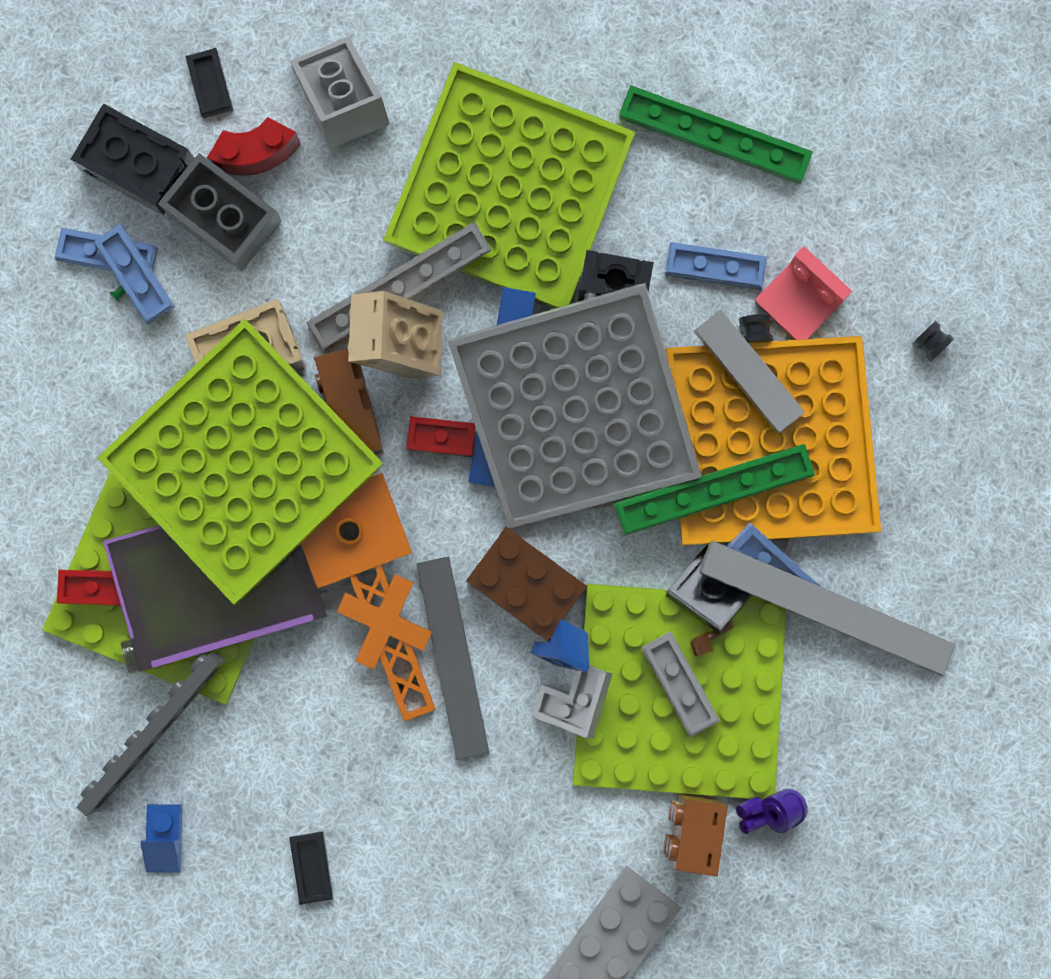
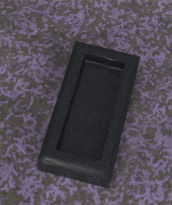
M217 48L185 56L201 117L204 119L233 111Z
M324 831L290 836L289 840L299 905L334 899Z

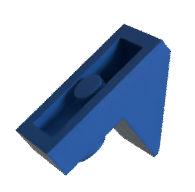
M564 620L559 621L553 637L549 639L548 643L535 641L530 651L531 654L557 667L587 673L590 667L588 634Z
M147 804L146 839L141 840L140 844L146 872H181L183 804Z

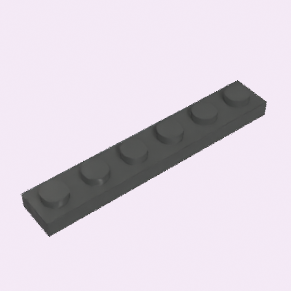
M218 652L208 656L202 654L192 664L190 669L193 673L186 681L183 679L179 680L168 693L171 697L164 706L158 705L146 718L149 724L142 732L136 730L124 743L127 747L120 757L117 755L112 757L102 769L105 772L104 776L98 782L93 780L82 791L80 795L84 799L76 807L80 812L88 816L102 806L227 662Z

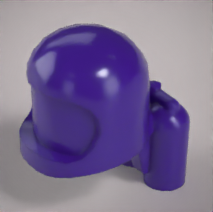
M794 789L780 790L764 800L759 797L751 798L736 806L737 815L743 819L739 823V828L742 833L749 834L767 824L777 833H786L805 820L808 813L806 800L801 793Z

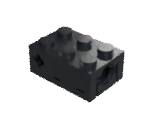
M103 103L70 160L83 173L164 216L165 212L158 203L193 161L194 157L188 148Z
M587 250L579 287L578 302L646 283L649 292L654 262Z

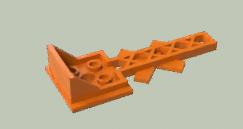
M380 473L372 476L301 543L317 588L350 577L357 597L345 592L336 612L369 627L368 634L355 661L375 669L379 658L381 659L405 722L436 710L413 647L424 651L432 631L410 622L400 615L414 582L394 574L389 585L382 564L411 554L412 550L384 475ZM351 521L357 524L360 532L356 539L346 540L342 537L340 529L344 522ZM375 567L377 576L372 586L359 581L358 573ZM379 581L382 585L383 591L377 589ZM362 588L369 591L367 598H365ZM373 594L383 597L380 607L370 604ZM389 636L399 640L396 649L386 645ZM403 644L405 646L407 654L400 651ZM386 651L393 654L390 661L388 659ZM397 656L411 662L412 670L408 679H404L393 672L392 667ZM414 676H416L418 684L412 682ZM398 683L405 685L402 692L399 688ZM411 688L422 693L426 705L408 711L404 701L408 689Z

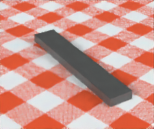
M450 557L417 563L429 627L430 631H432L431 637L456 760L488 754L490 752Z

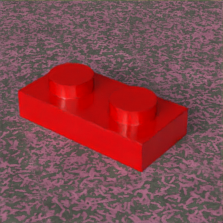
M410 416L406 449L407 451L473 457L475 423Z
M58 569L56 603L121 606L112 571ZM119 571L116 576L119 578V587L125 604L126 571Z

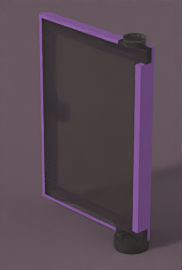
M160 525L103 541L131 638L121 642V649L129 674L327 617L325 610L332 608L327 590H319L316 586L301 544L237 605H234Z

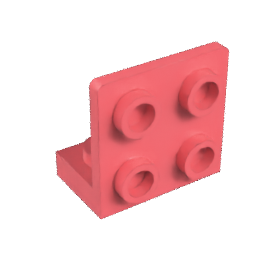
M803 246L794 255L790 264L756 297L755 303L765 313L771 315L772 319L794 340L808 339L847 299L852 290Z

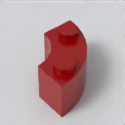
M267 117L260 126L249 132L233 133L222 130L207 159L227 174L239 176L256 175L272 170L285 162L296 151L301 142L296 131Z

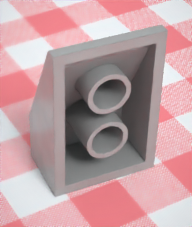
M349 37L290 61L330 149L390 125L382 96Z

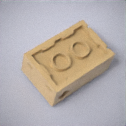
M386 291L351 295L348 362L405 378L441 376V364H439V361H441L442 310Z
M279 299L185 335L194 361L197 364L239 323L246 319L295 371L307 367L285 309Z

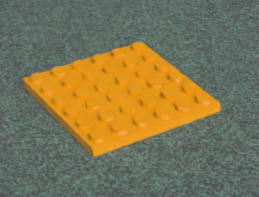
M862 336L749 343L805 412L778 435L705 345L665 349L701 470V476L802 444L806 446L815 476L679 519L681 546L710 544V541H715L719 544L730 543L749 522L769 540L881 532Z

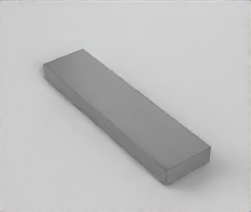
M722 310L695 329L694 333L777 435L805 413Z

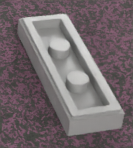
M671 631L641 647L689 737L720 721Z

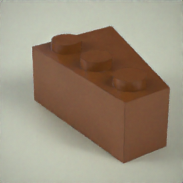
M348 349L314 357L319 373L315 375L320 394H325L327 405L375 455L384 453L361 365L348 362Z

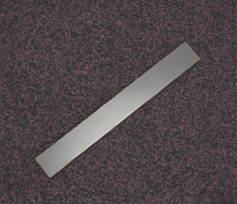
M710 541L698 573L939 675H944L955 644L715 541Z

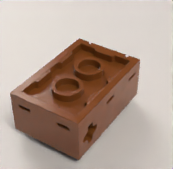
M679 793L677 801H670L668 820H671V823H673L672 835H665L663 854H665V857H668L669 863L675 870L718 877L728 805L716 799Z

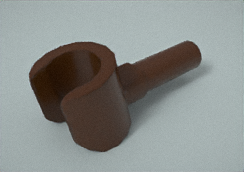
M730 622L720 635L710 631L694 637L691 640L694 655L698 656L713 651L710 640L717 639L734 628L733 623Z

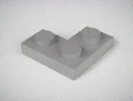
M589 665L587 673L575 671L569 693L541 684L532 717L582 737L594 738L613 673Z

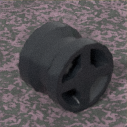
M754 314L739 318V326L743 329V337L748 343L774 341L773 335L769 331V326L772 323L771 315Z
M935 321L912 344L916 348H922L926 352V358L931 362L954 338L950 334H945L941 330V325Z

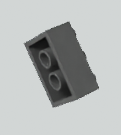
M198 153L158 203L166 215L241 272L282 222L276 210L200 153Z

